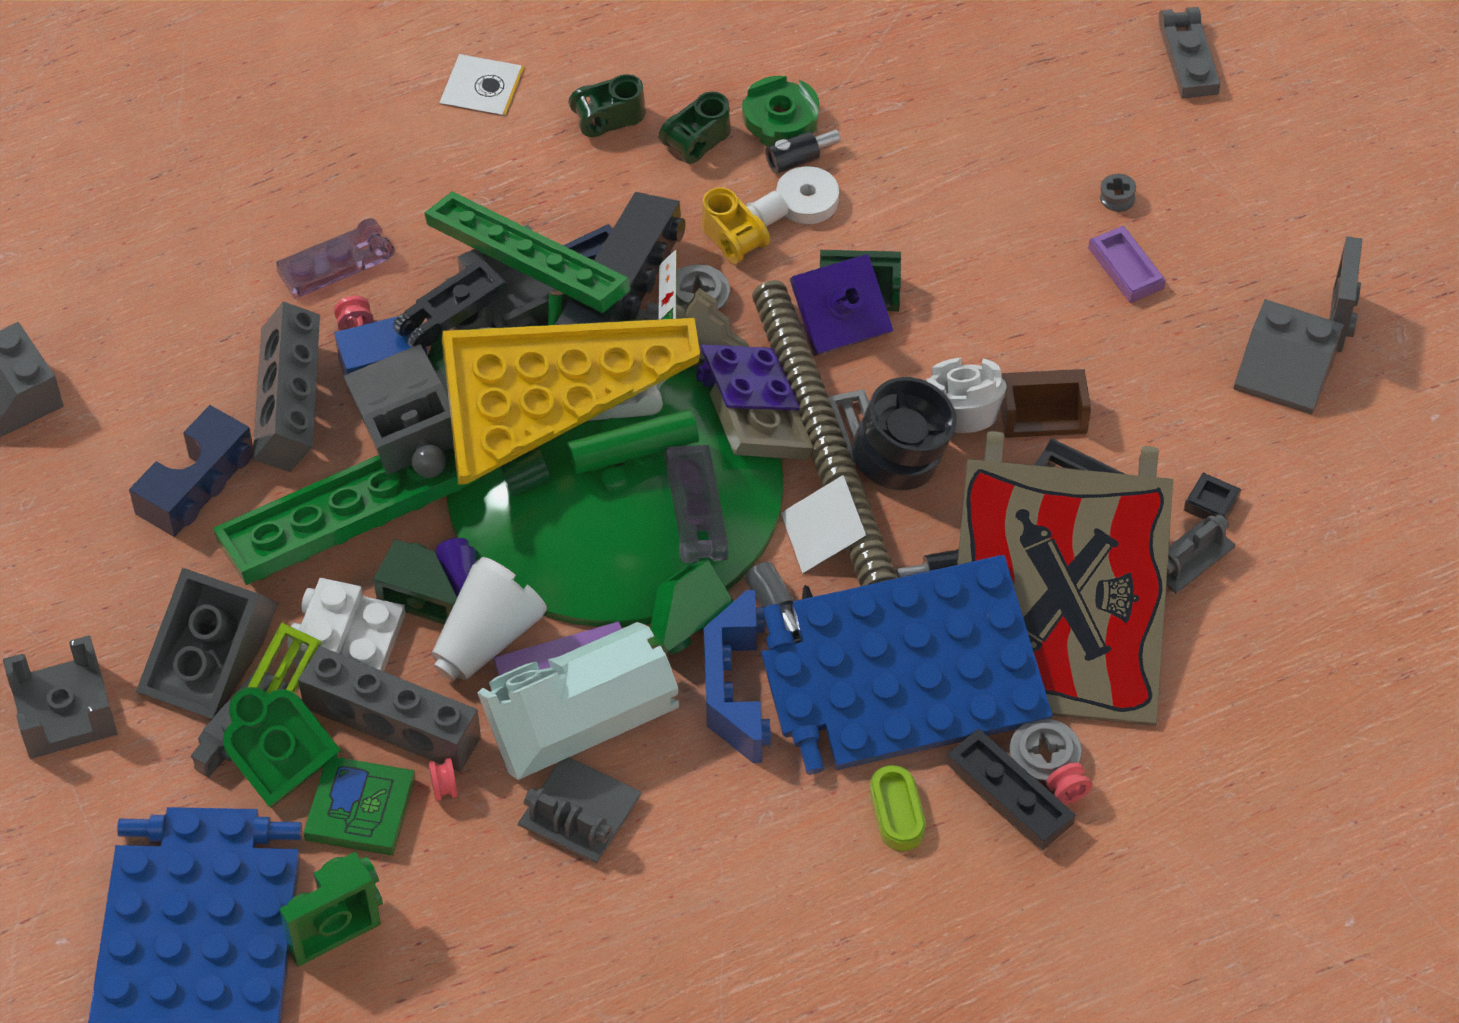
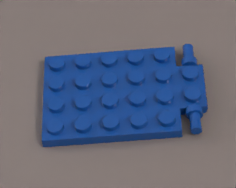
M1004 555L793 601L792 609L801 642L796 644L794 643L792 632L786 630L780 605L772 604L763 608L769 636L766 638L769 650L762 651L761 655L781 731L784 737L793 738L795 747H800L808 775L817 774L824 770L817 742L820 741L819 730L825 729L836 770H841L964 741L978 728L989 736L1018 729L1023 724L1052 719L1051 708Z
M167 807L166 815L151 814L150 819L119 818L117 826L119 837H149L150 842L162 843L161 846L115 845L88 1023H281L289 947L279 908L287 905L296 896L300 855L298 849L256 848V844H269L270 840H301L302 822L271 821L270 817H259L258 809Z

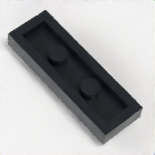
M979 728L947 754L946 764L1041 850H1044L1074 824L1076 814Z

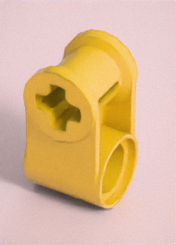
M716 187L705 193L702 203V230L720 248L728 261L737 264L743 260V255L757 247L763 249L770 245V235L765 224L742 203L733 191L724 187Z

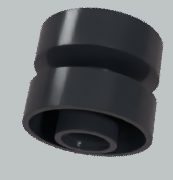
M898 377L881 384L873 393L853 439V456L859 469L871 481L888 489L911 490L924 485L935 473L955 431L956 413L951 401L935 385L918 378Z

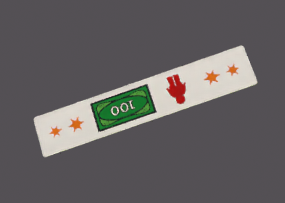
M677 250L671 253L659 265V320L676 319Z

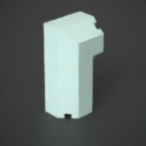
M636 622L564 655L548 659L550 668L540 669L537 662L525 664L489 682L491 692L485 688L477 692L508 774L520 780L679 708V701L671 698L678 695V686L669 661L661 646L652 649L647 639L654 635L648 626Z

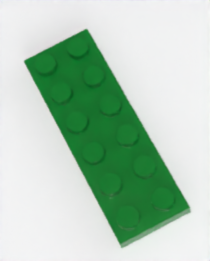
M454 447L443 451L446 457V466L443 472L434 478L419 476L414 471L412 465L387 475L377 455L213 528L217 542L245 585H248L257 580L265 579L290 565L303 562L328 548L343 544L368 530L381 527L388 523V521L406 513L421 509L446 495L459 492L466 486L480 481V478L468 484L458 485Z

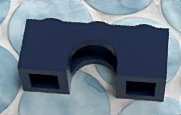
M211 405L183 432L189 458L196 462L184 469H171L155 461L129 489L135 514L173 537L185 526L195 521L202 507L212 497H216L222 492L231 476L239 468H244L253 455V442L249 426Z

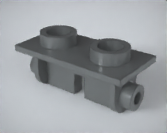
M1222 515L1208 516L1169 546L1166 586L1175 594L1235 548L1236 544L1226 537V530L1229 528V524Z

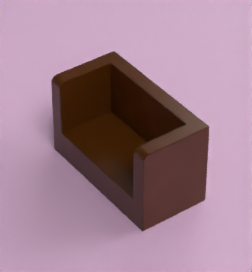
M1085 369L1002 373V379L1007 385L1000 407L1005 438L1087 434L1091 404Z

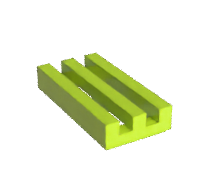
M281 622L248 687L260 688L286 636H288L293 641L266 693L280 688L302 644H305L308 648L286 690L296 694L299 690L298 679L319 646H321L322 641Z

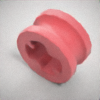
M362 296L345 297L334 307V315L340 331L374 322L369 301Z
M451 758L445 759V762L441 765H437L434 761L429 762L435 801H441L444 795H450L452 799L458 798Z
M1077 762L1058 768L1050 774L1046 782L1048 788L1051 791H1055L1054 796L1064 805L1080 800L1090 792L1093 786L1089 777L1084 776L1085 769L1081 763Z

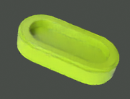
M889 765L878 769L871 778L870 797L881 839L888 847L894 850H912L923 841L926 827L915 780L908 770L900 766Z

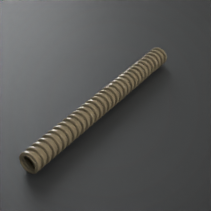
M778 280L762 283L752 293V299L759 313L766 337L770 342V347L773 348L800 406L798 412L814 447L811 457L815 462V468L819 472L818 476L822 481V486L824 487L844 475L866 533L865 537L846 547L850 555V561L854 565V572L858 576V582L861 586L896 579L898 578L895 574L896 570L891 564V557L887 553V547L879 532V526L871 511V505L863 490V484L859 480V474L851 459V453L847 449L848 445L844 440L836 414L828 399V393L824 389L825 385L813 360V354L802 331V326L798 321L799 318L791 302L788 289L783 282Z

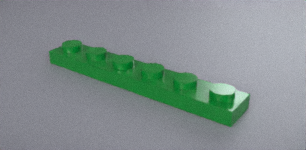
M453 191L424 212L428 226L601 313H604L631 290L628 277Z

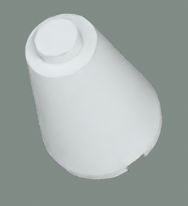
M481 557L480 560L478 559L472 565L432 651V656L436 660L433 665L434 668L451 681H455L457 677L467 680L542 618L547 611V606L543 599L528 584L524 589L513 580L516 575L509 569L491 559Z

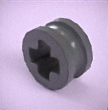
M1112 174L1102 181L1100 200L1107 209L1121 212L1130 209L1134 205L1136 184L1131 177L1124 174ZM1114 190H1121L1122 195H1115Z

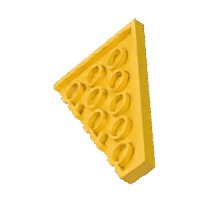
M695 318L443 331L442 345L458 485L468 484L698 363L700 349Z

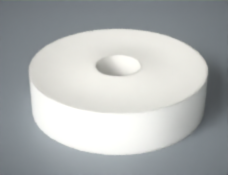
M811 166L794 168L786 172L777 183L776 191L782 195L788 206V214L785 217L793 222L800 224L820 223L830 218L838 208L839 185L836 179L823 169Z

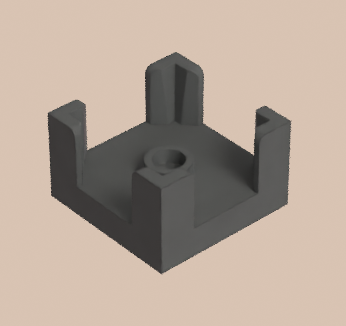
M90 635L69 642L74 658L73 661L31 672L24 654L3 659L6 676L18 713L16 716L19 729L30 759L118 735Z

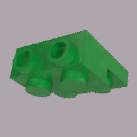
M355 851L345 857H336L329 860L321 869L313 872L317 890L311 893H301L293 897L287 905L279 908L289 951L298 967L381 925L378 906L383 904V900L375 883L379 882V878L367 856L360 859Z

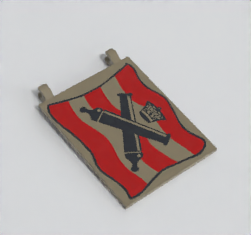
M989 431L987 433L984 461L967 459L957 565L1000 555L1005 556L1053 716L1156 726L1173 479L1156 477L1158 448L1152 446L1142 447L1139 457L1138 475L1002 462L1004 434L1002 432Z

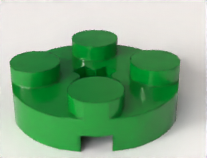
M778 75L763 78L752 84L748 89L747 97L743 99L742 119L746 128L753 135L759 137L763 145L769 146L779 140H786L808 131L814 133L817 130L819 98L815 90L806 82L799 80L798 85L793 82H787V76ZM780 106L782 110H789L786 112H776L774 107Z

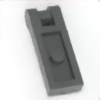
M1188 7L1185 9V12L1174 13L1172 9L1160 10V31L1181 98L1219 95L1220 81L1201 24L1199 7ZM1186 27L1187 31H1177L1176 28Z

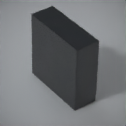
M1203 472L1185 501L1183 511L1202 519H1206L1208 516L1222 515L1227 520L1240 497L1241 489Z

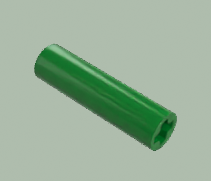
M688 409L569 441L566 443L571 468L575 475L697 443L699 442V433L694 415Z

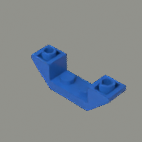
M746 590L704 627L706 717L708 728L752 763H762V746L771 745L770 718L761 719L760 701L733 702L732 682H724L723 671H732L731 651L756 650L757 633H765L764 607H756L755 590Z

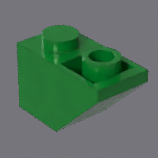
M709 560L691 562L658 585L650 626L654 636L648 639L652 649L661 646L663 651L668 652L669 655L682 651L692 643L691 635L701 628L704 631V627L733 602Z

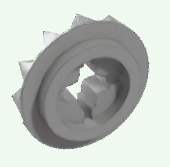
M695 264L682 267L676 271L677 304L685 308L694 297L693 292L696 289V284H700V289L717 300V310L719 308H726L730 295V285L727 278L719 270L711 266Z
M1045 719L1023 724L1015 731L1011 738L1010 757L1036 780L1047 781L1050 774L1058 768L1069 763H1080L1082 753L1080 741L1071 728L1059 721ZM1041 740H1043L1044 746L1047 747L1049 752H1054L1052 753L1050 763H1046L1042 755L1037 754Z

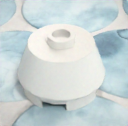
M961 358L949 359L933 366L932 376L926 378L927 382L939 388L951 401L956 413L954 432H977L990 427L996 422L1007 385L1001 378L1000 367L993 361L982 359V366L973 364L962 365Z

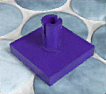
M869 254L794 275L790 278L814 356L894 331Z

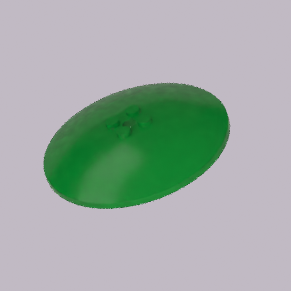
M691 366L673 375L660 386L659 391L662 395L663 406L658 413L646 416L586 421L538 446L553 482L512 497L502 470L498 467L479 477L480 481L466 486L459 492L447 495L448 512L456 538H465L469 541L470 546L476 550V561L480 560L481 557L491 559L516 575L513 580L523 589L528 584L545 602L547 611L544 613V616L563 622L592 627H601L615 622H619L621 627H627L636 622L647 625L651 624L658 585L691 562L709 560L727 591L738 583L756 564L766 550L780 517L783 500L781 458L734 455L709 394L713 386L706 387L702 382H698L696 379L697 367ZM688 409L692 411L698 428L699 442L630 460L619 467L611 466L579 475L574 474L568 458L567 442Z

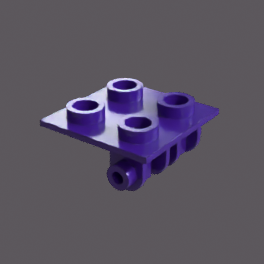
M701 344L700 349L706 361L703 366H698L696 379L706 387H712L716 383L727 408L800 409L773 348Z

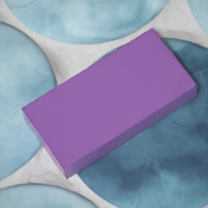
M1125 226L1089 240L1088 249L1129 303L1164 289L1165 278Z

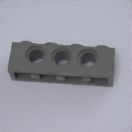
M284 301L261 328L252 460L291 472L313 447L320 314Z
M319 646L298 679L302 701L310 711L436 763L443 764L445 759L451 758L453 770L461 772L481 738L478 709L322 646Z

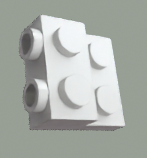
M319 578L316 588H307L304 593L302 613H305L302 624L293 623L291 627L321 640V646L385 671L406 613L405 607L402 604L363 596L361 586ZM288 637L287 641L288 648L293 641L290 637ZM302 644L294 659L295 667H298L308 648L305 644Z

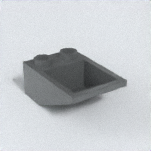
M421 344L343 376L387 475L410 465L413 466L414 471L419 476L424 478H434L443 472L446 466V457L443 451L454 447L449 398Z

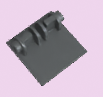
M568 757L558 762L542 788L538 791L531 788L524 799V805L528 806V809L519 820L518 826L597 864L642 795V792Z

